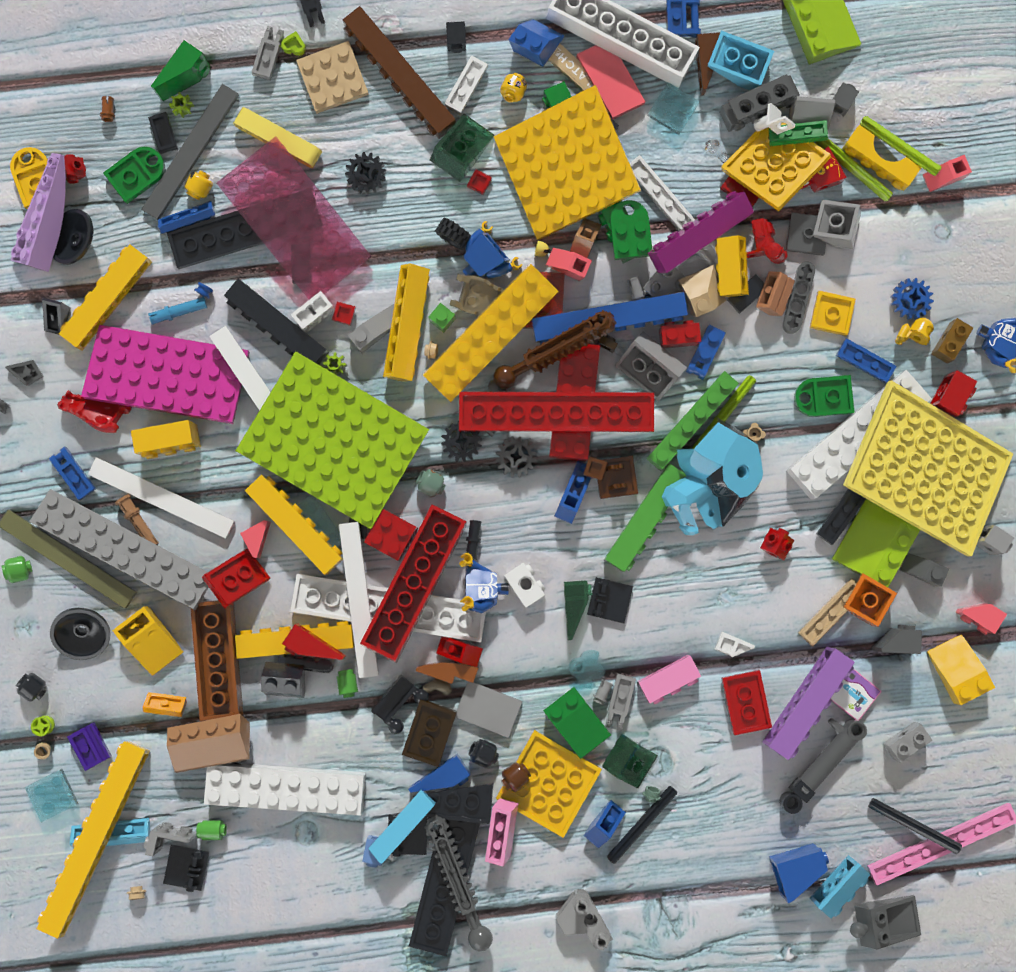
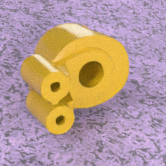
M926 318L916 319L911 327L908 323L904 324L897 335L895 343L902 345L903 342L910 338L921 345H928L930 341L929 336L934 330V325Z

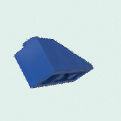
M577 461L554 517L572 524L591 480V477L584 475L587 464Z
M457 753L412 784L408 790L412 793L419 792L420 790L426 791L454 787L457 784L461 786L469 780L470 771Z

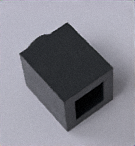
M465 21L446 22L448 51L452 53L466 51Z

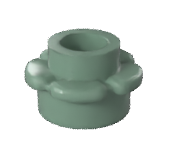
M646 786L642 795L645 796L646 801L655 803L661 799V790L654 786Z

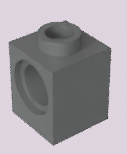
M843 82L833 97L835 100L833 111L844 117L859 91L853 85Z

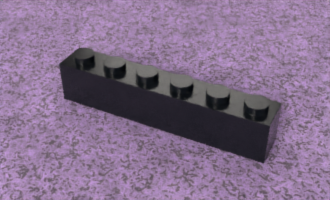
M239 278L224 294L228 300L226 303L234 310L239 308L242 311L240 315L249 322L252 319L257 323L255 326L262 333L267 331L271 334L270 339L278 346L282 343L289 355L293 356L296 351L319 365L329 353L322 345Z

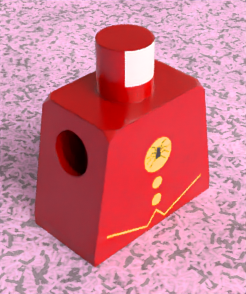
M829 146L824 150L831 154V158L801 189L810 186L815 193L839 185L847 178Z

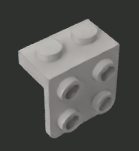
M162 822V824H159L150 831L149 837H146L144 842L145 855L153 857L163 847L164 838L189 843L196 837V832L192 831L193 828L181 826V828L173 827L174 824Z

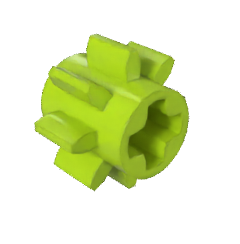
M179 92L177 96H171L173 100L169 106L173 109L172 112L175 116L179 113L184 118L188 113L192 114L190 110L191 107H194V104L190 102L191 98L188 94L184 97Z
M336 352L331 357L326 355L328 359L327 362H323V365L328 366L327 370L332 371L335 375L339 372L344 374L342 369L347 367V364L342 363L345 357L343 355L337 357ZM333 361L339 365L337 368L332 365Z

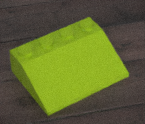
M783 0L809 65L862 45L844 0Z
M866 499L833 555L832 560L860 576L863 573L889 587L920 529Z

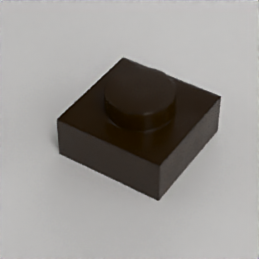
M605 335L598 340L596 345H600V347L614 353L618 343L615 342L616 339Z

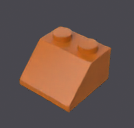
M862 573L844 608L867 624L879 627L897 592Z

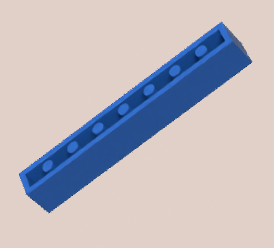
M681 292L532 318L535 342H540V345H542L543 342L549 341L555 335H560L563 331H567L568 328L574 327L575 324H580L582 320L585 321L602 310L611 312L617 322L615 324V332L627 330L626 326L634 325V329L646 327L645 323L653 322V325L663 324L665 319L672 318V322L684 320L683 316L688 315L685 294Z

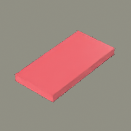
M597 45L577 54L576 58L580 61L592 85L597 86L607 112L612 119H616L645 104L642 94L621 58Z

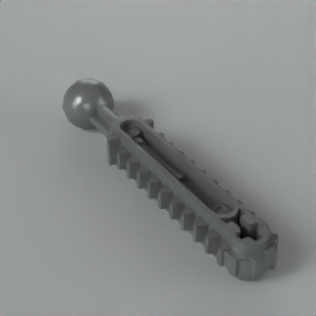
M435 815L427 819L428 821L424 826L427 832L426 835L432 837L429 843L435 844L432 850L438 851L435 854V858L441 859L438 862V866H443L441 873H446L444 880H449L447 888H452L449 894L455 895L452 899V903H458L455 906V911H461L471 930L468 935L469 945L476 951H485L492 944V933L487 927L481 925L477 915L476 904L478 903V897H473L475 890H470L472 883H467L469 875H464L467 869L461 868L464 863L463 860H458L461 854L455 853L458 849V846L452 845L455 839L449 838L452 834V831H447L449 823H447L445 818ZM434 823H436L437 825H441L439 829L440 835L438 837L437 829H432Z

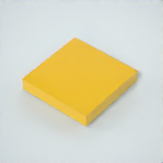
M818 291L810 328L848 336L856 299Z

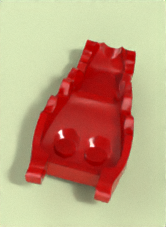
M69 390L57 404L58 409L69 412L82 419L94 429L106 433H116L119 429L117 422L121 416L129 414L132 410L130 406L84 399L81 395H75Z

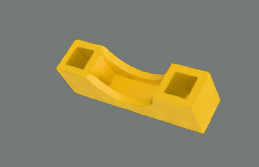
M858 125L842 149L850 157H855L859 160L862 166L875 171L878 177L891 182L894 188L904 191L922 167L907 157L895 162L882 159L874 148L875 135L861 125Z

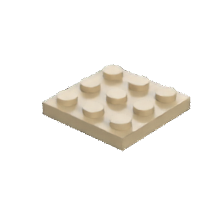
M349 41L296 60L316 114L369 95Z

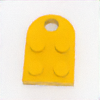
M33 147L20 149L14 154L10 162L13 179L23 206L28 209L48 161L44 153ZM26 154H31V160L24 163L23 157Z

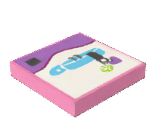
M854 669L848 677L845 676L842 681V688L839 692L834 693L831 699L833 703L849 716L859 721L882 691Z

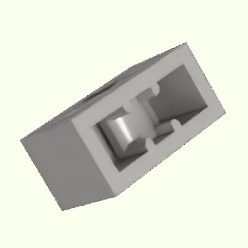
M996 525L984 526L976 546L990 555L1004 554L1012 548L1014 537Z
M913 722L883 744L893 759L901 763L933 740L922 724Z

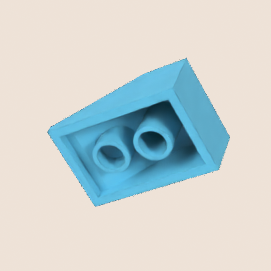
M721 30L708 67L737 86L750 91L761 86L774 50Z

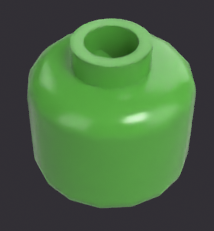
M23 556L6 559L4 565H1L4 578L9 580L10 583L27 580L29 572L33 571L30 560L26 561Z

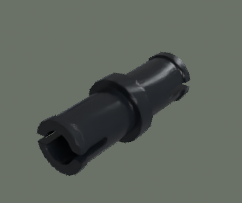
M470 520L468 537H466V553L471 554L473 560H477L478 544L481 543L479 536L482 522L477 520Z

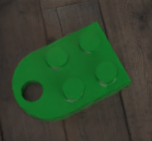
M139 147L115 163L103 174L124 202L128 204L162 178L165 172V162L155 149ZM156 156L158 158L157 163L150 165L148 163L149 159Z
M633 200L620 202L614 207L610 217L614 260L649 257L648 252L653 249L649 216L646 208ZM630 206L633 208L634 213L626 215L623 212V208Z
M851 375L805 380L797 387L794 394V402L797 409L809 417L855 413ZM802 393H805L809 396V402L807 404H804L800 401V395Z

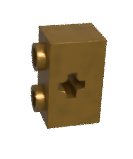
M958 318L954 319L947 326L931 354L947 364L954 361L972 332L973 327Z

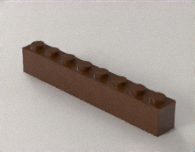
M361 6L343 19L344 32L348 37L352 36L356 40L355 44L361 52L364 50L368 54L367 59L373 66L375 64L378 66L381 76L385 80L389 79L392 83L390 84L392 89L397 94L400 92L404 97L402 100L408 108L412 107L416 111L414 113L420 122L424 121L427 124L426 128L432 136L436 135L440 139L456 126L454 116Z

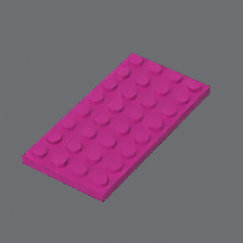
M99 325L81 397L89 400L234 424L242 384L215 344ZM242 349L247 358H249V350Z

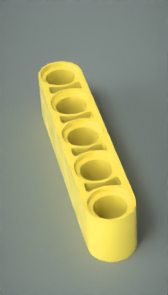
M242 107L233 122V125L241 131L309 168H314L322 154V151L315 145L245 107Z

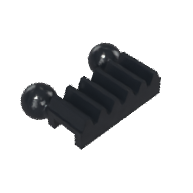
M400 675L392 686L388 688L387 692L383 694L382 698L378 700L377 704L373 706L371 712L388 724L391 733L399 734L403 731L404 724L400 719H393L392 717L412 694L414 695L415 702L418 704L420 700L428 701L429 694L423 689L416 688L403 675Z

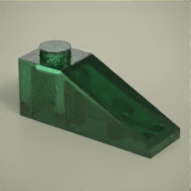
M587 580L563 582L567 640L573 639L588 603L589 596H592L591 584H588Z

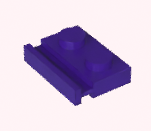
M94 722L67 736L85 771L112 757Z

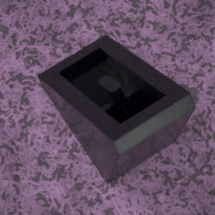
M43 298L44 331L59 335L61 326L68 320L71 308L62 302Z

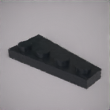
M494 783L426 793L436 803L425 817L431 818L438 815L447 820L490 824Z

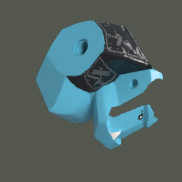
M718 417V423L694 449L677 450L678 463L686 477L667 486L662 495L665 505L672 508L680 523L679 528L685 535L693 536L699 533L690 509L692 503L697 504V508L706 525L715 530L717 527H724L745 505L762 480L763 469L758 444L745 433Z

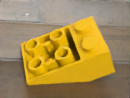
M150 606L142 607L112 630L123 646L152 676L184 653Z

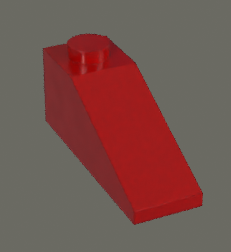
M298 623L293 626L282 643L286 646L285 650L292 655L296 653L298 655L343 660L346 657L345 654Z

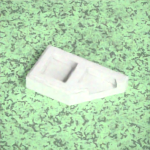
M721 631L714 649L734 657L754 649L755 645Z

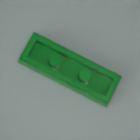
M827 120L796 123L795 128L780 134H776L769 128L770 146L828 140Z

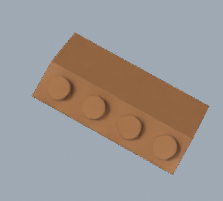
M241 714L167 728V749L174 772L179 773L249 759L250 722Z

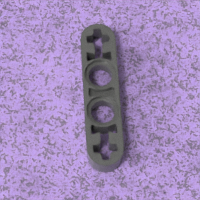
M809 261L802 262L796 270L793 291L790 294L783 320V330L788 334L796 333L802 325L815 275V266ZM807 266L810 272L806 275L805 280H803L804 271L801 269ZM798 284L805 285L806 292L803 294L798 293L796 286ZM799 302L802 306L801 311H794L792 303ZM793 316H799V318L796 317L794 319V325L797 326L790 329V325L787 323L792 321Z

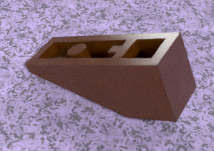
M720 32L697 34L695 39V45L700 47L696 55L700 96H704L714 71L708 67V63Z

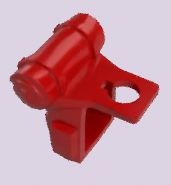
M764 218L752 220L756 250L747 252V259L766 255L774 264L784 263L788 257L787 251L778 243H775L773 236L776 234L773 224Z

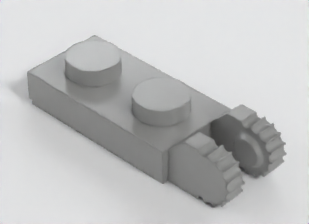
M267 26L257 52L252 75L271 81L281 48L284 30L279 29L275 41H272L273 27Z
M617 673L605 727L610 728L613 714L615 713L620 715L617 730L622 731L636 678Z

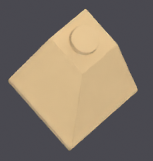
M714 265L678 280L681 290L685 294L690 315L694 317H699L713 311L726 301L725 297L720 296L717 284L719 279Z

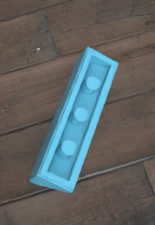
M420 790L368 848L381 864L434 807L436 802L424 791Z
M150 819L117 821L106 846L145 842L146 837H149L151 831ZM82 825L71 826L70 846L73 849L74 840L78 835L80 836L83 830L81 828Z

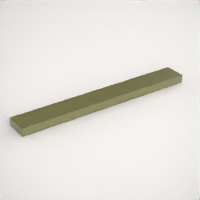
M7 510L1 519L0 528L123 608H127L137 593L135 590L13 511Z

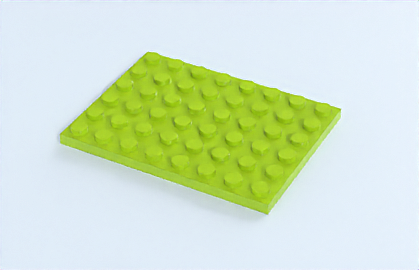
M295 351L235 451L371 529L429 429Z

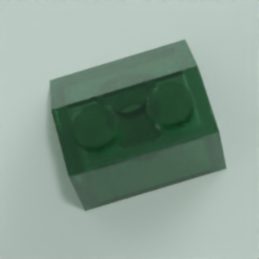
M621 734L610 754L606 757L602 768L616 778L639 788L658 755L628 736Z

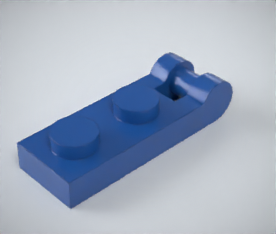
M708 325L686 370L687 373H693L701 380L705 378L726 332ZM697 362L703 365L702 369L695 366Z
M64 446L57 455L53 454L49 457L51 463L78 500L84 499L96 490L67 447ZM65 458L67 462L62 465L61 461Z

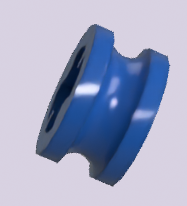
M198 282V288L194 289L195 292L208 299L210 298L209 294L214 291Z

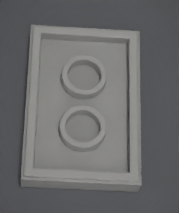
M468 681L455 717L509 738L522 701L478 683Z

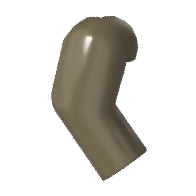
M437 678L422 686L423 690L427 691L428 694L438 690L443 692L444 695H448L452 691L450 683Z

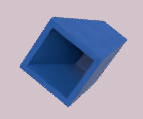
M814 843L769 856L780 895L787 903L793 902L828 871L826 865L829 863L827 854Z

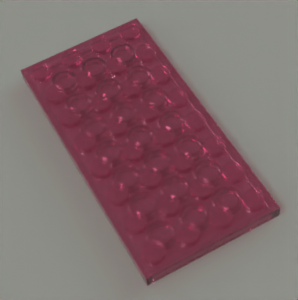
M276 136L216 183L309 300L320 291L323 294L327 293L371 258L369 252Z

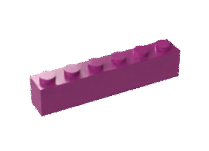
M734 191L729 193L724 201L713 204L711 210L700 213L695 221L684 224L682 230L671 233L667 236L668 239L666 241L655 244L652 247L653 250L648 252V255L657 272L668 273L753 214L754 210L745 192L737 193Z

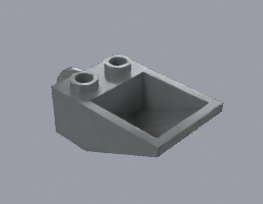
M914 895L870 901L855 906L857 922L850 926V933L853 937L860 938L861 946L878 950L921 935Z

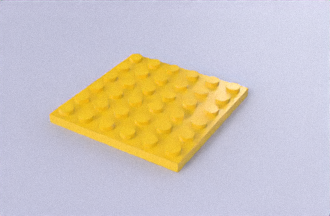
M596 85L493 136L537 240L543 239L641 191Z

